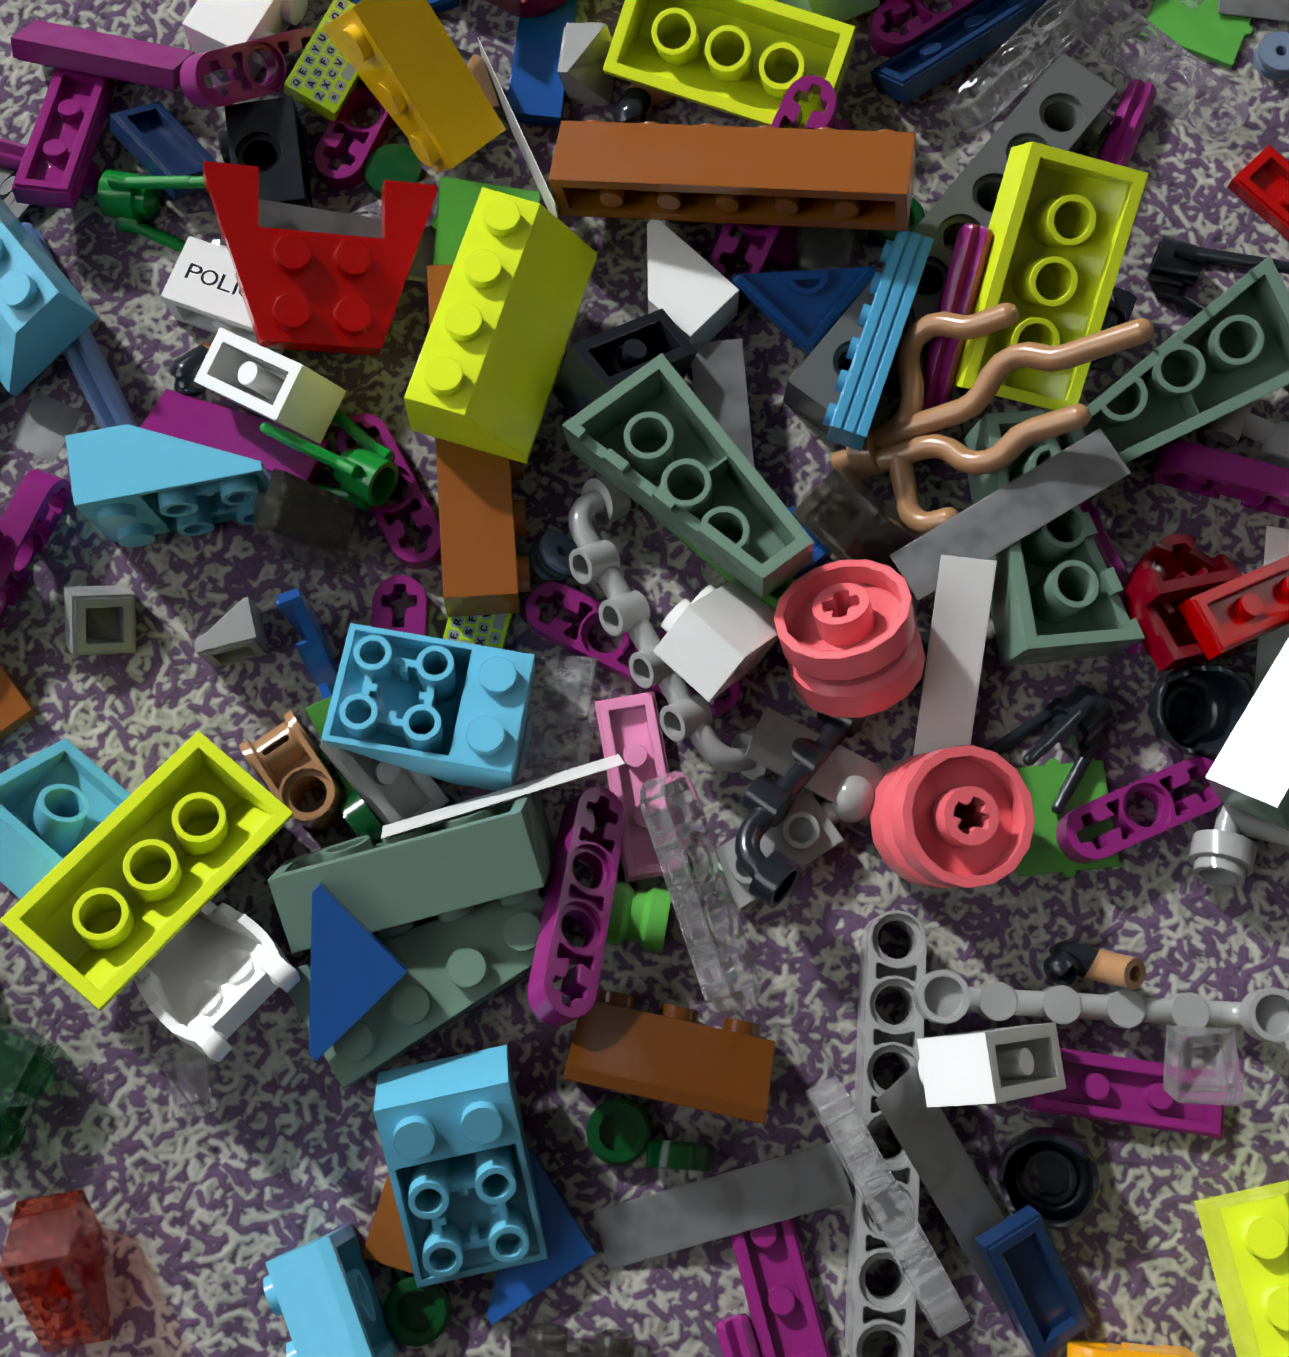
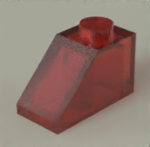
M83 1189L17 1201L0 1263V1271L44 1352L110 1340L111 1329L101 1226Z

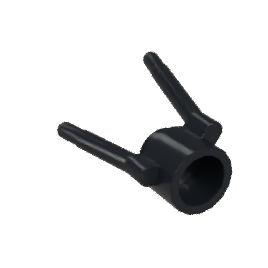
M1163 235L1154 253L1146 280L1159 284L1155 297L1173 302L1193 316H1196L1205 307L1181 292L1180 288L1182 285L1194 287L1204 262L1253 269L1267 257L1198 247L1197 245ZM1272 258L1279 273L1289 274V262Z
M1079 685L1063 700L1054 698L1040 713L985 749L1001 755L1047 724L1049 732L1024 755L1023 763L1026 766L1034 765L1058 742L1069 749H1076L1080 745L1082 750L1051 806L1053 813L1060 814L1063 812L1071 796H1073L1093 757L1108 742L1102 730L1112 721L1114 712L1107 700L1097 691L1090 687Z

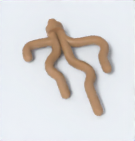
M1002 303L970 315L946 311L927 314L911 324L902 335L896 351V368L901 390L900 404L897 412L887 422L869 428L861 451L846 446V449L832 453L831 464L833 470L837 475L853 471L861 480L889 471L896 510L901 522L910 531L924 535L959 512L952 507H944L931 512L924 511L921 508L913 463L936 458L944 461L954 469L970 475L993 474L1009 466L1029 446L1087 426L1091 420V412L1086 405L1073 404L1027 419L1011 427L992 447L981 451L969 449L956 439L941 434H928L964 423L981 414L994 399L1003 381L1010 373L1017 369L1027 367L1048 372L1070 369L1148 342L1154 335V326L1148 319L1137 318L1062 345L1051 346L1035 342L1010 345L993 355L981 369L973 386L965 395L956 400L923 410L924 380L920 364V353L923 346L929 340L940 336L964 341L980 338L1016 324L1019 318V311L1012 303Z

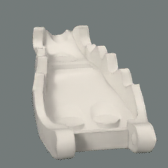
M211 901L136 975L140 980L137 988L154 1015L178 1039L217 1062H220L233 1048L227 1043V1039L278 987L288 993L301 980L297 969L289 963L278 944L245 913L242 914L225 903L216 906Z

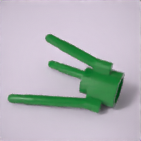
M106 170L98 184V204L105 216L118 218L119 231L139 234L177 252H182L186 242L145 224L142 220L145 216L152 217L155 214L159 200L158 190L206 187L203 176H145L143 174Z
M339 408L332 420L361 446V448L356 450L347 449L340 456L269 422H264L260 425V430L263 434L334 468V477L340 482L341 488L314 483L308 495L350 503L364 511H368L372 505H382L394 492L399 476L398 467L392 462L395 455L394 451L378 444Z

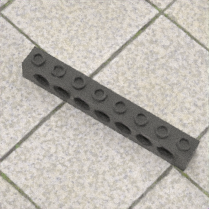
M1064 52L1059 55L912 231L922 236L934 238L919 282L920 286L928 288L933 295L925 296L915 293L901 337L913 322L927 314L937 313L953 254L946 245H955L959 229L962 225L977 224L989 227L992 212L984 210L980 205L994 208L1011 147L1032 141L1074 153L1077 152L1084 142L1093 147L1106 132L1114 118L1107 111L1118 91L1117 88ZM1050 127L1055 128V129L1059 130L1060 132L1055 131V130H1052ZM885 265L879 271L880 273H883ZM872 280L787 381L783 403L825 434H827L829 426L822 423L829 403L837 404L841 394L834 391L840 370L850 367L852 360L846 358L852 337L860 338L864 328L857 325L864 303L872 305L875 295L868 293ZM929 341L923 346L928 349ZM896 352L884 384L891 391L895 390L899 385Z

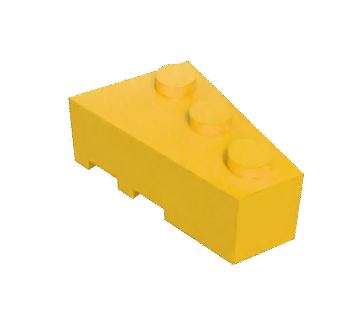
M362 0L321 28L407 136L417 158L424 165L431 167L435 173L456 167L506 130L427 0Z

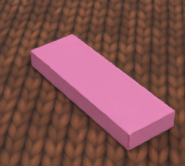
M655 692L595 701L604 758L619 754L625 763L624 765L607 769L606 772L609 789L622 802L626 813V826L621 849L626 883L687 873Z

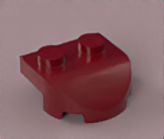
M1172 534L1158 541L1136 563L1129 575L1125 588L1126 612L1130 620L1137 619L1145 637L1142 640L1144 648L1153 659L1159 672L1208 661L1178 606L1189 598L1242 576L1240 570L1225 554H1219L1211 558L1193 547L1196 544L1197 538L1187 534ZM1258 639L1250 641L1211 660L1243 653L1245 650H1247L1249 647L1255 644L1258 641Z

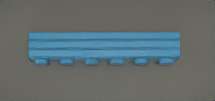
M908 230L897 231L894 241L886 240L879 260L886 263L883 273L875 271L868 292L875 295L872 305L864 303L857 323L858 326L864 327L861 337L853 336L847 351L846 358L852 360L849 371L841 369L834 391L841 393L838 403H829L822 423L829 426L825 440L859 451L862 450L934 238L922 236Z

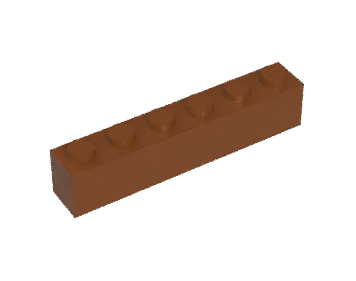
M600 120L561 121L548 180L561 216L908 231L915 177L916 132H896L890 129L877 131L836 130L829 127L817 129L776 128L770 125L758 127L718 126L711 123L681 125L660 124L652 121L643 123L603 122Z
M453 264L427 266L430 326ZM435 437L443 599L447 616L520 613L519 593L531 592L528 556H516L515 536L527 535L525 499L513 500L512 481L523 480L522 463Z

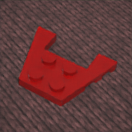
M203 161V181L207 193L209 192L217 214V223L223 241H226L236 271L235 276L258 345L275 349L379 356L435 200L437 185L384 180L382 186V238L267 228L259 226V167Z

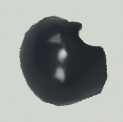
M1217 664L1188 665L1168 671L1165 677L1157 681L1151 691L1148 716L1157 738L1176 753H1184L1195 757L1218 755L1252 700L1253 695L1249 684L1230 668Z
M1032 1127L1013 1137L1001 1153L996 1182H998L1006 1206L1012 1214L1030 1205L1041 1214L1047 1229H1067L1089 1216L1099 1195L1100 1178L1092 1153L1080 1139L1061 1128ZM1034 1163L1037 1166L1043 1192L1035 1187L1031 1179V1168Z

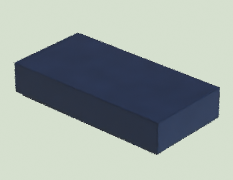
M159 101L110 114V132L151 176H203V161L217 162ZM206 188L164 190L175 200L205 191Z
M1027 1205L974 1238L1027 1350L1034 1357H1044L1093 1325L1041 1214L1032 1206Z

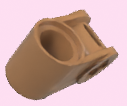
M290 710L283 715V723L255 742L246 739L239 744V747L262 782L278 800L293 812L294 816L292 819L314 831L327 830L335 826L343 818L338 809V803L346 797V794L322 758L321 749L293 710ZM315 786H325L327 797L324 804L318 810L304 813L302 810L304 794Z

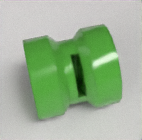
M616 881L605 944L618 946L624 941L638 943L644 951L662 954L672 891L653 888L645 893L634 891L629 883Z

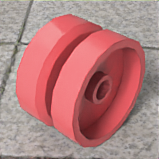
M867 559L839 560L816 567L796 579L779 598L774 615L777 634L784 656L787 659L796 693L812 710L831 717L861 718L886 711L906 698L922 678L926 656L916 624L917 618L913 600L906 580L890 566Z
M973 745L944 748L929 753L913 755L893 766L876 787L874 803L869 814L873 843L886 866L906 882L931 889L950 887L971 888L996 883L1013 872L1030 848L1035 824L1031 793L1018 770L996 752Z

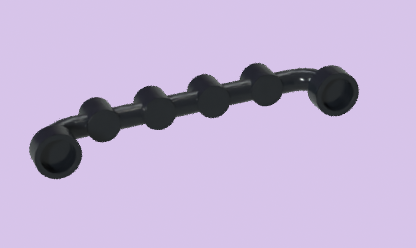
M919 631L924 652L927 655L930 632ZM818 712L817 719L825 723L818 732L821 736L816 741L808 738L794 740L792 754L796 763L784 776H780L775 783L761 775L751 783L745 792L741 805L750 813L744 818L736 833L735 853L741 868L752 878L749 893L768 907H776L788 895L798 879L801 866L778 850L766 858L760 849L762 837L770 827H776L784 820L796 796L835 748L846 737L851 738L857 733L867 716L861 718H840Z

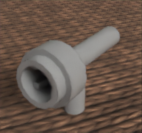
M1222 803L1218 806L1214 829L1200 830L1192 836L1188 858L1189 863L1193 865V875L1213 885L1224 887L1241 886L1245 883V878L1253 874L1257 855V845L1247 837L1289 847V831Z

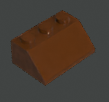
M603 989L599 990L598 999L594 1002L592 1009L586 1015L578 1018L563 1079L765 1124L775 1041L760 1038L762 1025L725 1017L722 1029L697 1024L700 1011L662 1003L660 1015L635 1010L637 997Z

